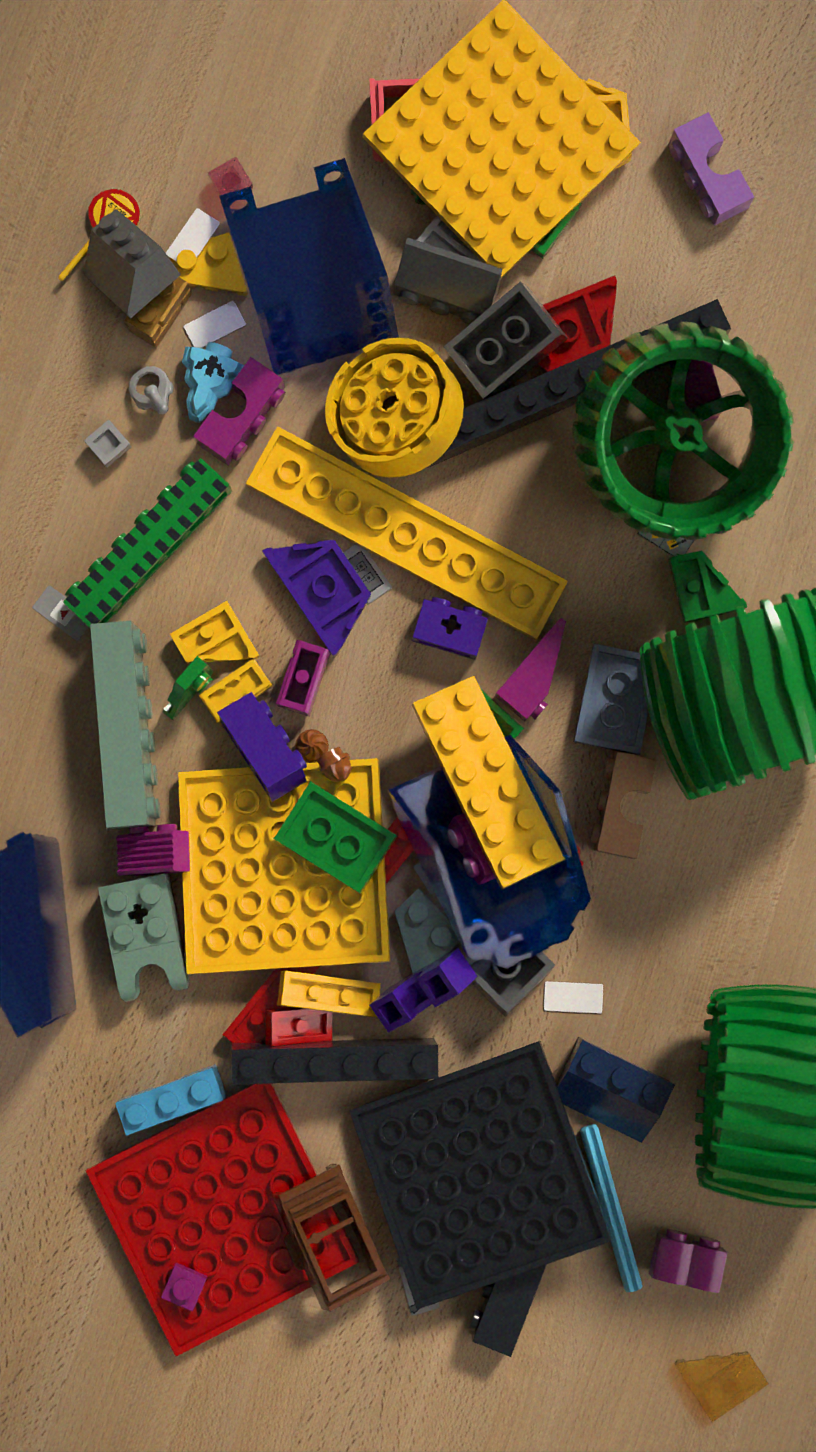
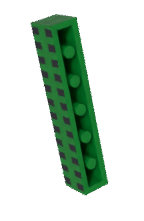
M202 458L196 463L193 461L188 463L180 472L179 476L181 479L173 487L171 485L165 487L157 497L159 502L150 511L148 509L142 511L134 521L136 526L127 535L122 533L111 545L113 550L105 558L99 557L88 569L90 574L82 582L76 581L66 591L65 596L67 598L63 603L87 626L90 627V624L107 623L232 492L230 484Z

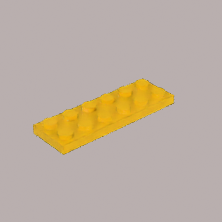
M475 677L467 678L414 702L412 708L501 890L563 861L565 858Z

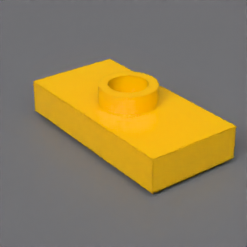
M253 658L201 693L199 697L216 722L220 723L218 711L250 692L257 698L272 688L273 685Z

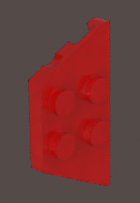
M615 275L543 304L547 312L568 337L566 341L537 364L546 373L611 345L617 292V279Z

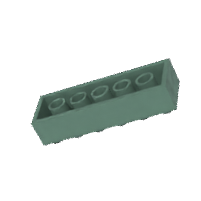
M131 620L90 624L106 828L120 830L131 827L156 826L155 819L161 817L159 799H155L153 796V785H158V773L156 765H152L150 752H155L154 733L148 729L147 719L153 718L151 699H147L145 696V686H150L149 668L144 666L142 653H147L146 634L142 633L141 629Z

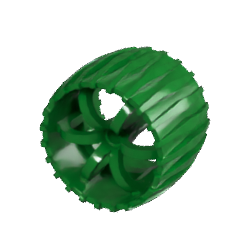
M680 322L673 331L669 330L668 324L655 325L649 329L647 335L641 336L640 332L633 333L624 339L625 344L616 350L614 348L609 349L602 356L603 362L597 370H591L586 377L583 396L578 395L575 404L578 421H574L572 427L574 442L579 444L575 449L576 460L580 470L585 472L584 479L594 496L600 498L602 505L611 514L623 519L624 523L630 527L664 539L674 540L680 537L688 540L706 538L707 534H723L732 530V526L752 518L755 515L754 512L765 501H769L774 496L772 492L781 477H784L787 472L786 464L789 452L793 450L794 444L791 438V424L794 423L792 411L788 408L785 400L787 393L782 382L773 377L774 370L770 363L759 354L754 357L752 346L736 336L730 340L725 330L710 325L701 331L697 323ZM674 360L668 388L667 409H663L631 385V381L647 369L666 361ZM691 360L705 361L719 367L735 380L741 390L717 397L689 410L685 404L684 390ZM621 396L655 422L654 426L640 429L610 442L612 420ZM745 407L750 409L752 426L746 453L743 454L742 461L737 468L713 451L702 440L703 429L700 423L723 411ZM674 424L687 428L681 438L677 432L678 429L673 426ZM647 444L660 445L654 474L653 498L641 493L628 482L618 467L615 459L617 456ZM692 451L728 479L725 484L718 490H714L711 495L697 501L675 503L669 496L671 467L676 453Z
M813 588L811 591L809 589L799 591V599H795L791 593L783 594L781 596L782 603L772 605L769 599L761 600L759 602L761 609L748 613L745 612L743 606L735 608L737 616L720 621L717 614L710 616L711 625L697 629L695 623H690L685 626L686 633L678 636L676 631L671 630L665 633V642H662L660 637H655L640 647L643 688L652 726L666 763L686 799L693 800L707 796L711 792L716 793L726 790L727 781L730 782L732 787L743 785L746 783L745 776L753 773L757 780L766 778V769L781 766L783 772L789 771V762L803 759L806 765L816 762V588Z
M744 985L715 989L710 995V1003L706 1009L707 1014L713 1016L712 1019H706L703 1025L704 1030L710 1031L709 1040L701 1041L700 1047L701 1050L707 1051L706 1064H699L698 1072L705 1073L704 1090L697 1089L696 1097L704 1098L703 1113L695 1114V1122L702 1123V1135H695V1145L702 1147V1153L695 1155V1163L702 1166L696 1169L698 1184L700 1187L715 1193L756 1204L782 1208L816 1209V988L792 985Z

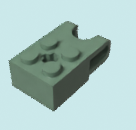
M160 874L99 887V896L120 998L124 1002L134 1001L139 996L140 973L149 964L158 965L165 970L169 984L173 989L178 991L188 989L190 979L186 970V958L170 874ZM139 904H141V909L147 908L148 916L143 917V923H139L138 919H135L133 915Z

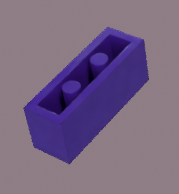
M250 692L217 712L223 728L272 802L307 782L303 771L307 767L306 762L297 749L293 752L287 745L290 742L288 735L280 724L276 727L270 720L273 714L264 700L258 702L253 693Z

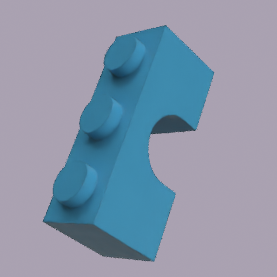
M214 1064L184 1075L167 1084L155 1088L151 1087L121 1098L115 1105L127 1136L223 1101L227 1094L218 1068Z

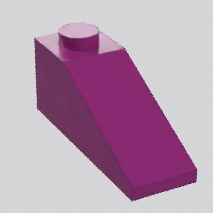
M562 617L495 694L498 700L524 722L529 716L536 719L548 705L543 700L549 694L566 624Z

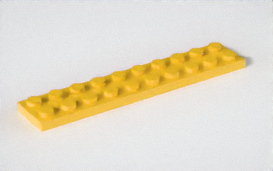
M278 426L246 481V486L468 605L483 611V613L534 640H537L568 583L562 577Z

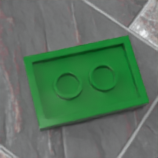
M310 781L274 839L361 894L397 838V835Z

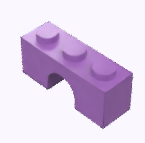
M708 112L675 128L669 141V150L673 159L676 162L680 161L685 170L684 178L688 187L691 190L695 189L700 198L699 206L703 215L706 218L710 217L715 226L749 209L754 195L740 169L726 175H720L709 168L706 159L719 153L724 140Z

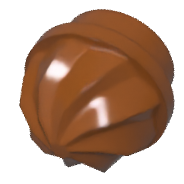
M310 729L298 736L295 749L300 752L305 762L316 763L320 757L328 752L329 744L322 732Z
M340 747L324 754L317 761L321 767L319 770L321 775H324L333 782L345 781L352 770L349 754L343 753Z

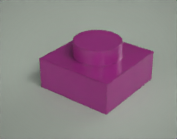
M176 1263L161 1298L193 1311L208 1276Z

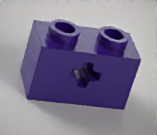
M432 597L431 601L424 599L412 641L476 660L488 618L482 616L483 611L464 606L463 610L450 607V601L438 597ZM450 619L455 620L456 627L461 628L460 630H454L452 634L446 633V627L442 625V623L448 624Z

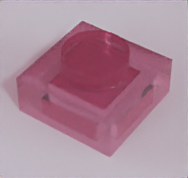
M237 157L208 172L210 180L225 204L253 189V184Z

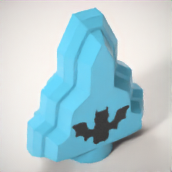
M208 342L205 350L185 346L182 364L186 367L184 380L190 388L186 400L189 420L201 423L212 410L214 411L217 400L229 395L233 387L232 382L244 365L231 359L233 351L228 347L214 342Z

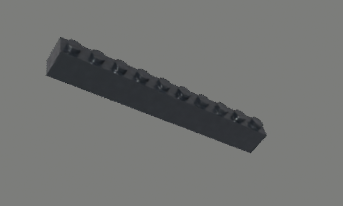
M718 299L660 323L668 324L670 331H673L680 322L697 323L701 331L709 325L725 330L727 335L731 330ZM649 329L640 332L641 336L647 335ZM624 339L465 407L461 426L453 443L438 460L427 468L575 405L578 395L583 396L586 388L585 380L589 372L597 370L603 362L602 356L609 349L614 348L616 350L625 344ZM666 361L650 369H647L640 373L637 377H640L644 374H647L651 371L668 365L671 361Z

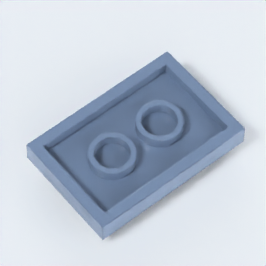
M593 644L573 742L640 755L649 712L643 688L640 653Z

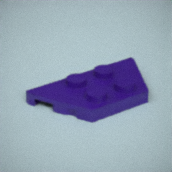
M333 539L318 541L314 544L302 543L294 544L290 547L274 549L270 547L262 550L333 657L338 655L369 601L371 593L336 541Z

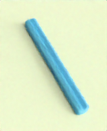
M596 1124L587 1125L580 1129L600 1205L613 1239L611 1244L621 1280L626 1292H634L641 1289L643 1285L601 1135Z

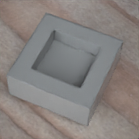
M110 420L106 421L84 440L106 467H109L132 447Z

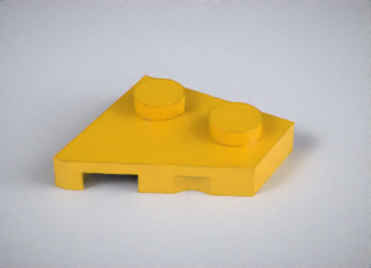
M228 601L223 602L170 633L187 664H190L196 656L205 663L251 660L260 657Z

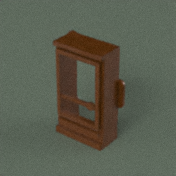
M330 1164L326 1167V1171L285 1192L271 1194L288 1232L284 1238L285 1246L294 1266L299 1270H305L321 1309L330 1312L390 1280L353 1199L340 1165ZM341 1201L348 1218L320 1233L311 1234L310 1238L307 1239L300 1222ZM351 1224L371 1273L331 1293L310 1244H317L321 1238Z

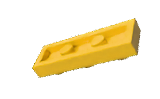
M281 971L277 1005L374 1018L377 1016L370 1007V1004L380 996L381 983Z

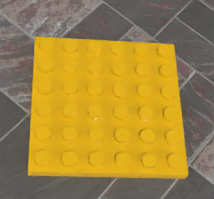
M502 0L375 121L363 133L362 137L481 262L502 269L501 278L641 143L506 0Z
M378 758L350 760L352 770L348 778L340 782H333L324 775H321L319 772L321 767L318 762L306 763L307 767L303 771L307 782L273 802L249 767L178 772L181 831H189L190 872H182L187 974L391 962L385 858H383L360 894L274 839L310 781L383 826Z

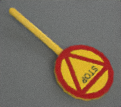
M109 189L100 192L89 205L88 218L91 227L94 228L105 215L110 214L115 209L137 226L140 221V209L137 201L131 194L119 189ZM89 240L58 277L60 281H63L88 251Z

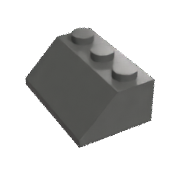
M117 209L105 215L99 224L91 230L84 275L130 319L181 275L161 246Z
M407 237L394 285L395 295L399 296V300L406 304L417 305V303L429 306L430 310L436 314L447 316L450 313L459 316L464 323L470 325L495 303L500 288L502 269Z

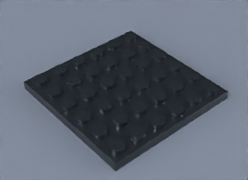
M541 1041L349 1110L417 1310L613 1241Z

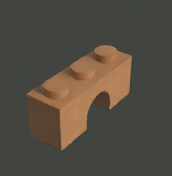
M618 751L613 754V759L607 758L603 777L609 778L606 791H600L597 803V810L602 811L600 823L593 824L590 843H595L594 851L637 859L643 825L627 821L621 813L620 803L628 792L650 793L657 762L656 759Z

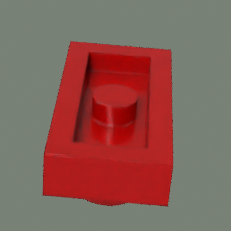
M303 1008L266 1010V1044L269 1046L332 1040V1012Z

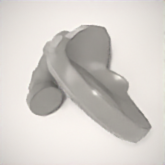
M146 366L139 369L133 374L128 388L130 396L136 403L135 405L142 410L152 409L159 414H166L169 409V395L173 393L174 389L173 383L169 381L167 374L158 367ZM146 374L157 375L160 380L158 388L156 385H149L144 390L145 395L137 392V382L142 376Z

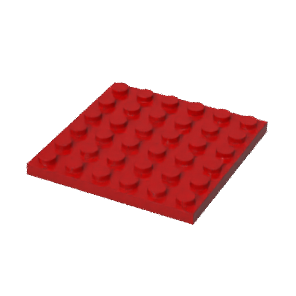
M273 1083L252 1084L225 1098L223 1101L217 1102L85 1170L175 1357L312 1287L305 1270H299L294 1266L285 1246L284 1238L288 1232L271 1194L285 1192L318 1174ZM332 1205L301 1221L300 1224L307 1239H309L311 1234L320 1233L341 1221ZM344 1227L321 1238L319 1243L310 1244L325 1280L360 1262ZM176 1263L208 1276L193 1311L161 1298Z

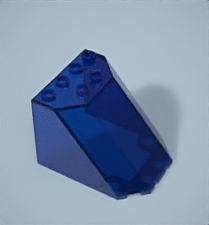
M511 735L506 736L505 739L565 859L502 890L496 878L480 885L473 878H470L463 867V855L457 848L451 845L448 839V825L455 816L464 812L441 766L388 790L397 817L465 954L469 958L479 961L481 958L493 961L497 966L509 968L525 958L528 959L547 950L554 944L568 940L574 930L572 923L579 911H585L591 900L562 792Z

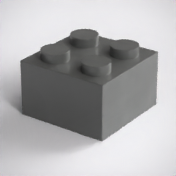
M508 917L466 957V960L478 976L471 983L504 1017L555 967V964Z

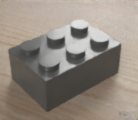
M520 281L448 342L444 348L482 398L486 399L507 390L566 341L568 337L530 288Z

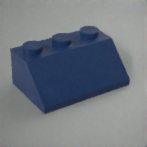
M578 1037L556 1083L565 1106L641 1143L660 1118L675 1086L669 1080Z

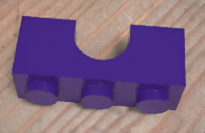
M459 948L390 986L370 1004V1007L389 1033L410 1022L428 1006L433 1004L434 1007H437L459 995L478 976Z

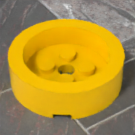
M388 338L369 344L362 348L364 352L349 364L345 362L332 380L325 403L327 428L342 451L366 472L381 477L411 475L433 464L453 443L463 418L464 401L462 390L458 380L433 349L422 342L409 338ZM390 396H396L398 402L387 408V411L384 410L383 402Z

